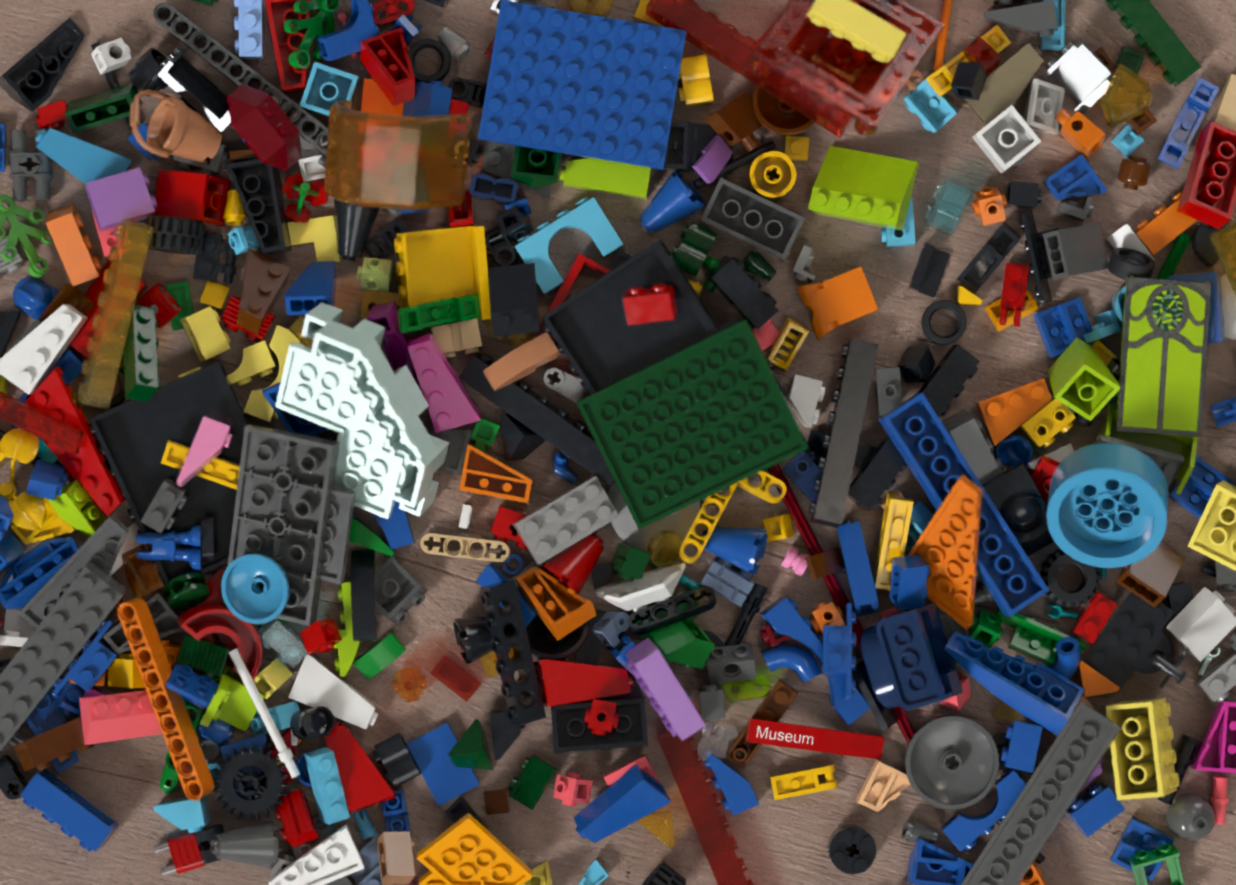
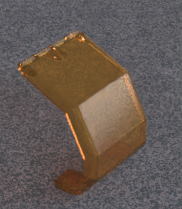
M348 100L335 102L331 106L324 190L328 195L343 203L400 210L457 206L465 201L466 184H464V181L467 179L468 161H466V158L469 155L470 139L468 135L471 132L472 120L468 115L457 113L410 117L366 113L351 110L352 101Z

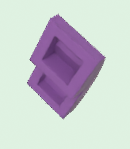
M716 135L702 150L704 154L692 166L706 183L713 182L733 153L719 135Z

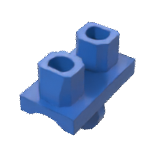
M1236 397L1209 405L1216 427L1236 422Z

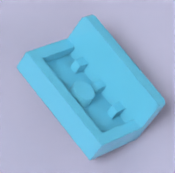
M926 79L916 87V90H913L903 98L907 109L913 114L916 113L921 119L922 126L927 131H932L933 133L940 130L959 112L945 95L939 97Z

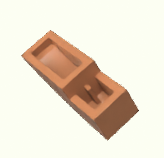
M546 332L503 356L483 370V373L493 390L497 391L534 373L536 368L556 359L559 351Z

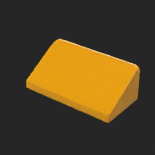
M1028 289L1021 319L1038 309L1036 301ZM1001 298L984 307L998 332L1014 324L1015 311L1008 310L1006 325H1000Z

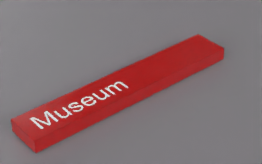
M749 718L746 742L881 760L885 737Z

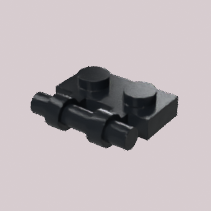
M204 233L202 253L196 255L193 279L217 282L218 273H224L223 282L232 284L233 275H236L237 270L235 267L236 253L231 248L229 241L228 245H222V235ZM221 252L227 253L225 266L219 265Z

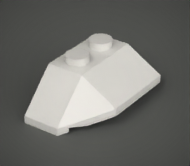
M679 560L644 572L642 579L634 578L633 582L623 579L602 586L596 591L597 597L626 611L633 609L634 612L647 608V604L653 602L658 604L669 600L668 597L672 596L687 563Z

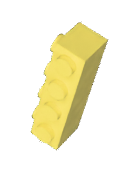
M814 0L806 14L814 24L825 26L831 30L834 36L851 41L852 46L859 50L868 51L879 62L888 63L893 59L906 36L905 32L850 0Z

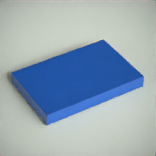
M448 722L406 744L438 806L480 785L472 768L455 767L448 757V753L458 742Z

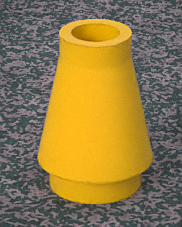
M236 190L227 191L223 215L227 225L244 224V219H246L242 200Z

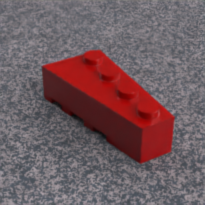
M265 0V10L280 90L283 94L305 91L306 68L296 69L291 66L289 55L294 50H298L308 28L301 29L297 33H287L284 29V23L287 19L302 20L310 18V10L307 14H296L294 3L297 0Z

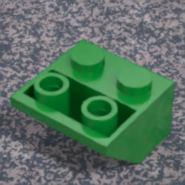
M686 619L654 630L646 635L658 648L666 662L674 663L675 661L687 668L697 667L703 669L715 646L696 622Z

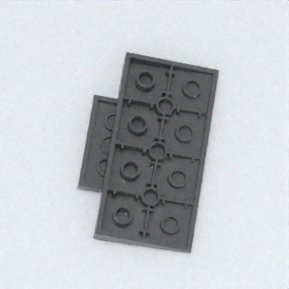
M246 425L228 566L232 561L246 554H262L273 559L283 569L289 583L287 605L276 618L310 626L316 622L321 580L337 584L344 582L356 492L334 487L340 442L294 432ZM259 582V587L264 589V584Z

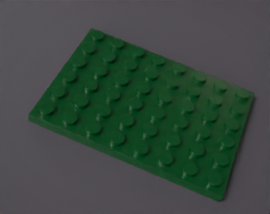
M747 319L576 402L639 530L809 448Z

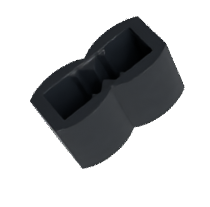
M400 732L374 746L376 750L373 751V755L378 764L383 763L386 771L383 773L389 785L394 784L395 787H398L421 775Z

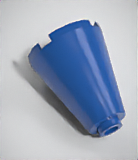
M677 170L669 176L641 214L643 220L640 223L648 232L652 230L656 233L706 206L690 182L687 183L681 180L684 176Z
M715 527L704 549L749 574L755 575L760 568V565L756 563L760 558L764 557L768 534H765L767 530L759 528ZM707 530L703 531L702 536L707 535Z

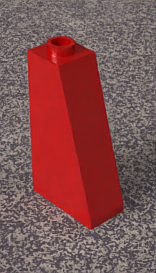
M547 659L537 660L546 707L631 693L630 687H633V678L627 669Z
M340 722L335 723L332 732L328 736H324L327 747L334 751L349 811L355 813L396 798V793L349 727L345 724L341 725Z

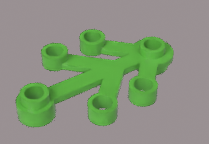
M1 194L0 241L5 236L3 228L5 220L10 225L6 246L1 252V257L6 262L13 261L17 256L15 247L18 240L30 260L28 272L31 276L40 278L48 271L49 266L44 258L39 257L28 236L40 240L45 245L51 244L53 239L48 229L42 231L20 223L16 216L28 219L31 224L37 225L44 219V214L39 209L30 211L17 206L12 197ZM2 202L7 204L8 208H5L2 205ZM33 214L38 215L39 220L35 219ZM44 234H48L50 240L46 239ZM6 251L11 252L12 257L7 256ZM37 263L41 264L43 269L39 268Z

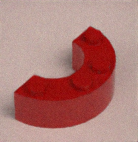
M215 603L191 608L176 620L183 629L197 640L214 632L230 636L234 649L237 648L252 679H255L261 666L262 645L259 635L251 623L237 618L226 605ZM231 659L228 664L236 673H238Z

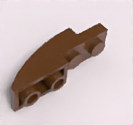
M779 679L750 718L778 722L798 695V691ZM748 722L725 754L726 758L742 769L746 767L762 745L746 742Z

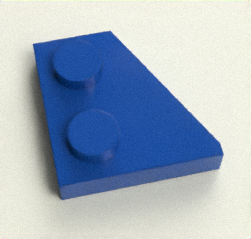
M1082 154L1043 181L1055 200L1103 194L1108 191Z

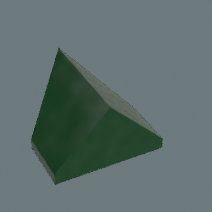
M477 719L474 720L448 753V757L455 767L493 770L485 731Z

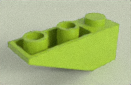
M77 480L66 484L62 495H57L55 500L48 499V502L62 520L88 538L106 520L104 514Z

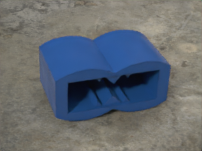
M38 459L31 473L26 494L55 500L57 495L61 496L69 473L65 472L66 467Z

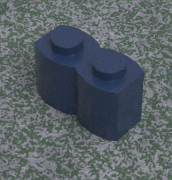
M475 174L472 175L469 192L477 199H494L502 204H510L517 201L519 185L510 179L501 178L495 180L489 175Z

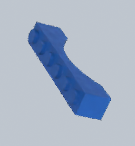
M781 596L760 613L773 632L787 635L801 642L809 648L822 665L823 638L819 634L815 636L811 631L812 624L805 616L801 618L797 612L799 608L791 598L787 599ZM826 674L830 688V705L845 724L850 725L869 710L870 707L861 690L858 691L856 689L855 693H851L849 700H844L845 674Z

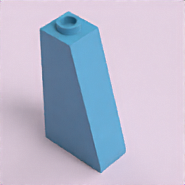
M51 127L47 130L42 129L34 139L37 141L35 146L84 184L125 172L132 163V160L126 156Z

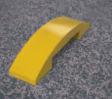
M996 25L976 42L926 78V81L937 95L941 97L952 89L951 83L959 62L968 63L973 61L983 66L1009 46L1011 42L1000 27Z

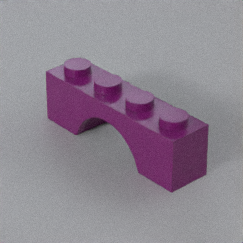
M396 302L373 306L367 318L368 321L385 327L382 344L386 350L390 367L395 372L398 368L407 365L421 391L407 348V334L400 333Z

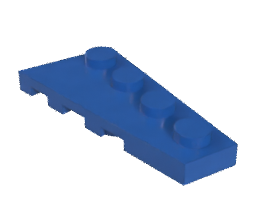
M52 686L26 718V722L35 736L67 723L66 717L59 713L60 709L54 707L59 695H52L55 689ZM76 750L72 751V757L63 761H59L58 758L51 760L58 773L79 761Z

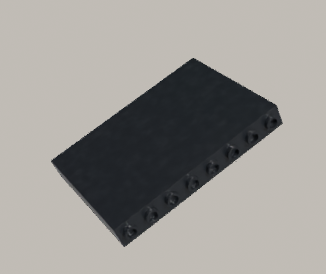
M662 239L657 240L542 316L544 329L549 335L553 334L557 340L555 342L557 349L561 354H566L570 360L568 362L570 369L574 374H579L583 380L580 382L581 386L587 394L591 393L592 395L721 332ZM661 283L666 286L673 285L678 311L674 320L634 325L627 324L623 297L628 289L637 286L647 289Z
M220 360L160 386L159 390L152 395L148 402L131 399L89 418L90 430L94 437L97 436L100 445H98L99 452L104 457H107L110 464L108 471L110 475H114V478L117 479L120 485L119 488L130 507L127 509L132 522L136 521L139 526L138 534L144 532L160 533L142 523L141 520L164 480L168 478L177 483L181 472L179 469L161 463L164 451L169 440L191 448L203 416L230 426V434L233 436L229 447H224L222 453L217 457L240 465L244 429L246 425H249V422ZM196 475L182 486L187 489L184 494L187 500L181 510L176 508L172 516L176 519L170 529L165 528L162 533L173 531L175 533L188 532L193 526H201L202 517H214L215 561L202 560L201 570H195L188 561L152 560L150 562L152 564L156 563L158 567L157 577L161 585H166L170 580L186 573L198 572L204 574L228 563L236 489ZM147 544L148 548L152 550V544ZM177 544V548L199 547L188 544Z

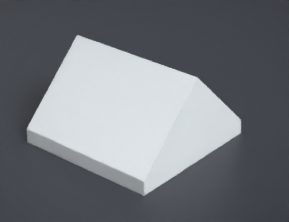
M1033 79L1029 83L1023 119L1033 131L1058 134L1060 123L1054 117L1062 109L1065 88L1039 79Z

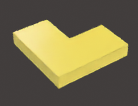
M334 215L309 219L306 223L287 222L291 246L314 243L317 261L341 262L340 254L337 253Z

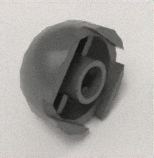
M1185 793L1174 799L1175 802L1172 807L1169 806L1167 810L1166 821L1168 828L1177 837L1186 841H1198L1205 838L1211 832L1215 823V814L1212 806L1206 799L1195 793Z

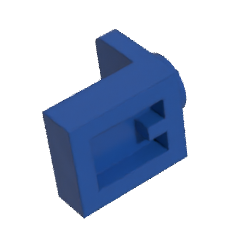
M67 681L62 687L54 707L60 709L59 713L68 718L80 716L81 711L78 709L80 706L79 698H83L86 690Z

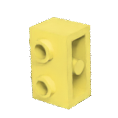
M211 306L180 319L200 362L230 349L228 344L230 343L229 336L226 331H222L218 323L220 322L219 315L216 310H212Z

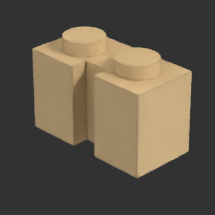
M478 319L431 327L432 335L446 358L456 357L455 352L465 351V355L479 352L478 348L483 347Z

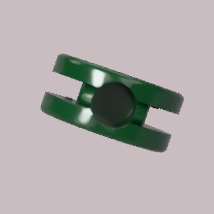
M198 572L186 573L175 577L163 588L164 595L168 598L167 603L173 610H184L194 607L205 601L210 595L204 575Z

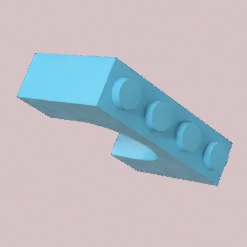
M588 197L581 199L576 203L577 208L570 212L568 209L556 215L557 220L549 224L547 221L536 228L537 233L532 236L527 234L526 237L517 240L518 244L515 246V249L524 263H535L536 282L544 295L556 289L564 282L549 257L550 242L559 231L567 228H577L586 232L603 258L623 247L622 241L594 197L590 200Z

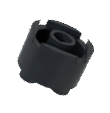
M854 824L842 826L835 830L829 838L828 854L835 867L847 874L863 873L874 862L876 856L875 842L871 835L861 826ZM855 844L857 852H852L850 855L846 848Z

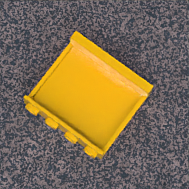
M483 225L397 233V239H394L395 252L399 255L396 271L397 275L401 277V286L398 287L400 300H403V308L435 300L478 294L481 318L476 319H491L487 254Z

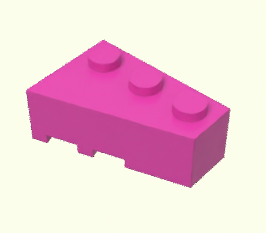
M1222 700L1217 703L1201 741L1203 744L1199 746L1194 758V764L1191 765L1192 769L1236 773V701Z

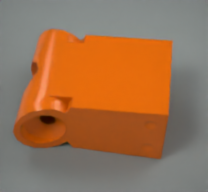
M861 266L821 283L796 287L802 304L812 311L811 326L817 341L836 327L879 310Z

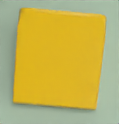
M207 281L200 303L224 310L230 287Z
M957 286L956 304L972 306L982 304V299L964 287Z
M790 514L762 519L764 529L767 530L765 534H768L767 542L794 536Z

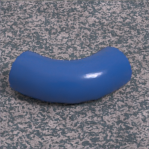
M1064 637L1056 645L1057 657L1049 668L1070 680L1080 663V645L1075 638Z
M780 644L760 651L770 672L783 667L790 668L798 674L802 683L822 673L820 665L813 656L798 646Z

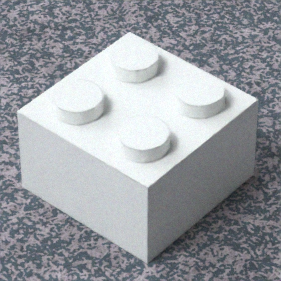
M1013 105L972 136L1000 173L1007 170L1041 142Z

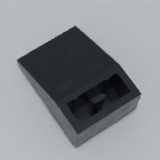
M671 122L662 171L696 172L692 166L704 154L702 150L718 134L707 124ZM733 153L727 163L733 161Z

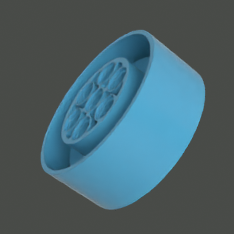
M1099 443L1082 447L1064 458L1052 475L1047 506L1049 532L1062 551L1081 563L1101 568H1117L1134 564L1151 554L1160 544L1165 534L1168 510V486L1159 466L1150 457L1132 447L1115 443Z

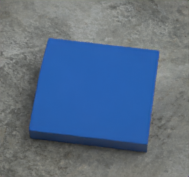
M1080 297L1033 315L1049 358L1062 354L1076 337L1086 343L1084 334L1092 332V326Z
M1196 456L1194 469L1181 494L1176 493V482L1168 498L1200 519L1216 484L1224 480L1233 485L1234 481Z
M1132 816L1114 849L1110 861L1132 872L1129 856H1133L1139 851L1157 849L1164 844L1172 845L1174 837ZM1163 861L1144 866L1147 880L1153 881Z

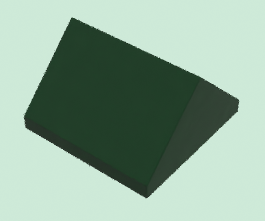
M516 146L511 177L534 189L558 183L562 153Z

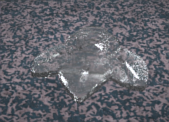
M718 719L707 720L705 722L706 726L702 728V738L698 742V755L702 761L707 760L711 753L717 757L726 758L728 741L738 736L737 730L730 723H722Z

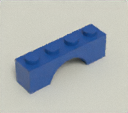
M1009 769L995 781L997 800L987 813L979 816H969L958 812L941 826L942 831L960 852L964 848L966 850L972 848L977 843L976 838L982 833L984 835L990 833L995 828L994 823L1000 818L1003 820L1027 784L1015 769Z

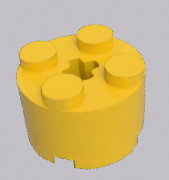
M779 151L765 152L758 156L751 165L749 171L750 187L756 194L766 199H781L793 188L797 176L796 169L792 160L786 154ZM774 170L779 179L775 178L773 181H770L766 173H771Z

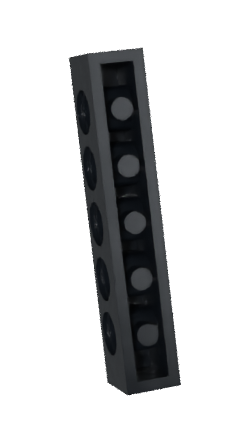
M502 581L480 587V600L485 607L487 615L485 621L492 637L491 647L496 654V670L502 680L501 691L504 698H506L508 719L511 721V724L523 725L546 718L515 581ZM500 602L503 604V611L501 613L498 610ZM505 625L508 627V634L506 636L503 632ZM510 648H512L514 652L512 658L509 657ZM516 670L519 673V678L517 681H515L514 679V673ZM521 694H523L524 701L522 704L519 702V697Z

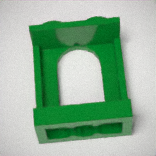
M1164 844L1157 849L1139 851L1135 855L1129 856L1135 884L1148 885L1144 866L1166 860L1171 885H1185L1178 859L1180 853L1175 845Z

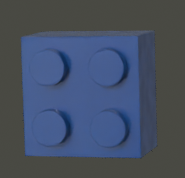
M1096 782L1086 789L1087 794L1081 798L1077 796L1066 812L1079 831L1086 837L1092 835L1126 810L1121 802L1117 800L1110 787L1104 783L1098 784Z

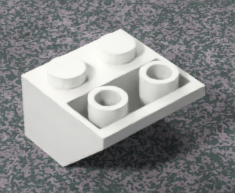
M795 374L792 378L787 399L803 426L810 428L812 424L817 423L820 410H817L816 406L818 401L821 402L823 400L826 387H822L823 381Z

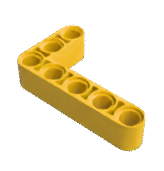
M760 471L754 474V476L760 479V484L757 486L751 485L748 478L727 487L729 489L727 495H720L717 492L708 496L679 551L681 560L690 564L699 559L737 486L769 503L776 504L781 502L786 494L784 482L764 471ZM772 486L778 487L781 495L777 497L772 496L769 493V488ZM709 505L715 506L718 509V514L715 516L707 514L706 507ZM697 526H704L707 529V535L698 536L695 528ZM687 546H692L696 549L697 554L689 557L685 554L684 549Z

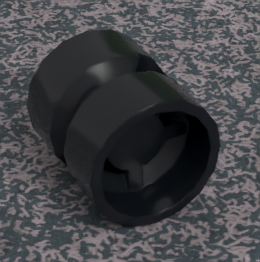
M320 706L296 711L291 717L290 726L296 738L307 740L328 736L334 728L335 721L332 712L327 707Z
M217 824L194 832L197 845L202 846L200 855L203 864L221 860L216 858L215 854H212L211 840L215 839L217 834L225 832L223 824Z

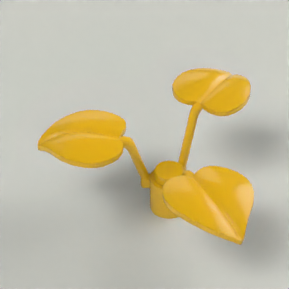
M30 426L10 430L1 439L0 449L2 454L7 458H12L10 481L0 484V496L7 499L14 517L11 523L24 529L41 531L45 513V504L42 497L26 494L27 492H23L18 496L14 486L16 460L23 464L30 463L36 457L39 450L37 432Z

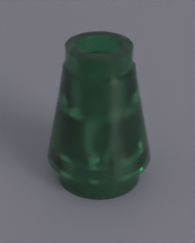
M753 250L749 251L742 261L747 268L745 271L768 282L771 281L777 272L758 251L756 253Z

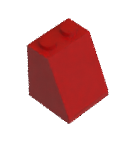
M159 170L156 180L155 200L157 208L154 209L155 216L184 218L199 221L206 225L225 227L223 215L227 191L230 190L231 186L230 180L208 174Z

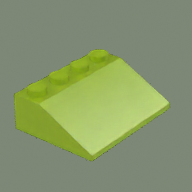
M830 146L814 183L808 210L818 215L903 231L919 162Z

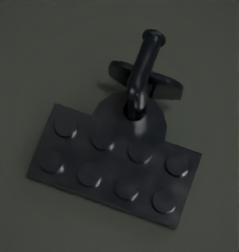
M1130 592L1083 662L1121 689L1134 670L1141 673H1155L1162 670L1167 674L1159 686L1163 689L1171 677L1177 683H1181L1185 678L1186 671H1181L1178 668L1188 654L1189 649L1186 648L1177 661L1171 658L1172 645L1162 630L1175 611L1162 602L1153 607Z

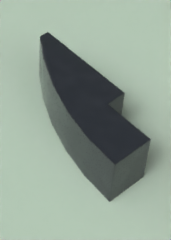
M1003 222L959 275L957 280L973 293H976L1022 236L1007 223Z

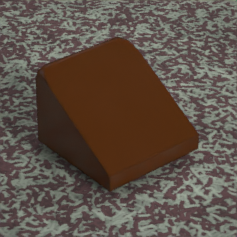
M507 788L484 791L487 815L510 813Z

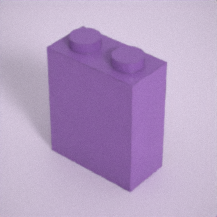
M140 167L86 183L85 189L100 232L154 216V209L157 208V203L154 195H149L147 187L150 186L147 174H142Z

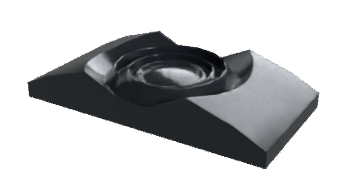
M1022 462L982 484L1027 556L1054 542L1047 525V506Z

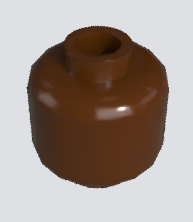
M1128 155V158L1121 161L1118 180L1124 183V188L1137 190L1138 186L1147 185L1151 170L1150 164L1146 162L1147 159Z

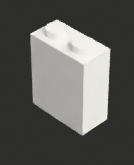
M1206 587L1166 627L1184 649H1189V653L1200 662L1236 626V617L1233 615L1236 611L1228 603H1223L1225 598L1216 590L1211 592Z

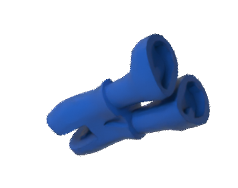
M193 526L190 531L175 533L173 531L170 533L144 532L136 534L137 543L152 544V550H136L137 559L148 561L170 560L172 562L174 560L188 561L193 569L201 570V526ZM177 544H188L199 547L177 548Z

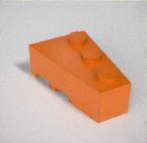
M1043 378L975 404L986 434L992 445L996 446L1051 402L1052 398Z
M471 444L467 445L459 490L529 503L533 484L532 478Z

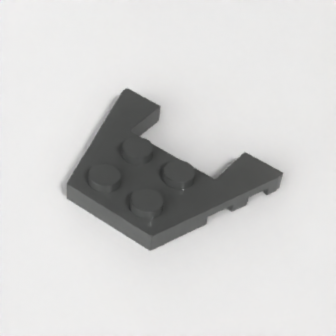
M484 141L483 171L499 178L513 180L519 186L550 198L551 185L534 189L511 177L516 146Z

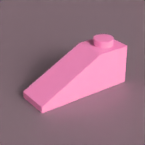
M203 416L177 479V486H184L221 454L224 447H229L233 436L230 434V426Z

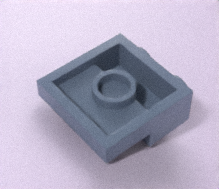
M378 834L359 850L365 868L349 874L358 883L357 885H382L376 842L379 838Z

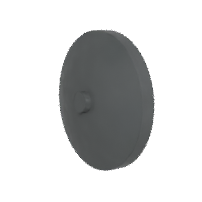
M946 715L926 722L913 734L905 753V770L912 788L923 800L943 809H961L977 803L991 790L998 775L999 755L992 737L980 724L963 716Z

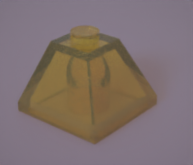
M1119 64L1100 103L1107 126L1114 127L1143 114L1146 106H1150L1153 98L1149 83L1121 64Z

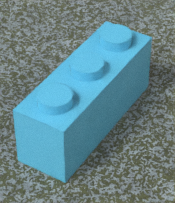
M323 747L304 753L320 820L329 825L350 818L334 751Z

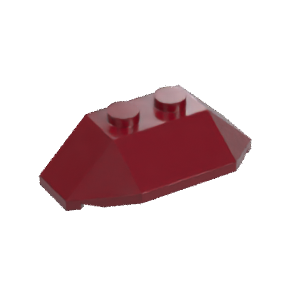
M241 84L226 97L229 104L232 126L262 163L287 171L302 157L299 130L270 94Z

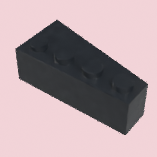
M259 159L226 164V168L233 179V184L242 200L243 208L250 219L252 229L262 252L270 255L292 251L287 217L284 215L285 205L281 191L279 168L262 163Z

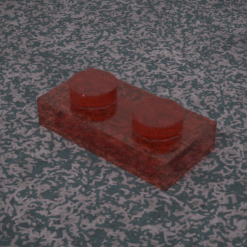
M446 655L442 657L430 673L466 702L481 685L480 681Z

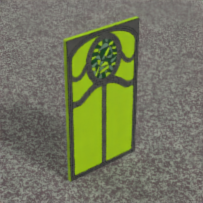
M1126 277L1119 379L1121 388L1118 393L1116 431L1120 433L1135 432L1195 438L1202 437L1212 283L1208 281L1196 282Z

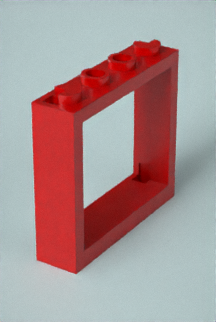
M579 253L547 313L566 300L584 266L603 276L611 270ZM542 320V322H541V332H542V333H537V334H535V337H538V336H540V335L546 333V330L544 329V327H543V325H542V323L544 322V320ZM550 336V338L552 339L553 343L555 344V342H557V340L554 339V338H552V337Z

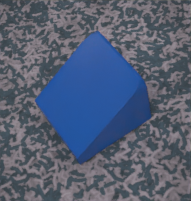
M527 198L504 205L506 211L516 205L526 215L531 213Z

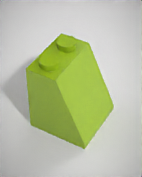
M1077 337L1047 370L1054 398L1089 421L1100 412L1121 388L1096 350Z

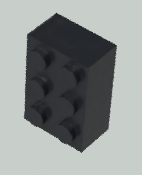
M725 255L705 275L745 320L747 319L749 325L759 329L779 311L775 307L777 302L769 293L762 292L759 289L762 286L761 283L753 275H747L744 272L747 268L738 258L736 259L734 256L730 258Z

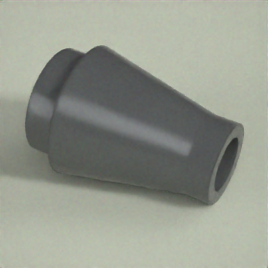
M914 819L911 821L906 820L902 829V838L906 839L907 842H916L917 839H922L928 843L935 844L938 838V831Z

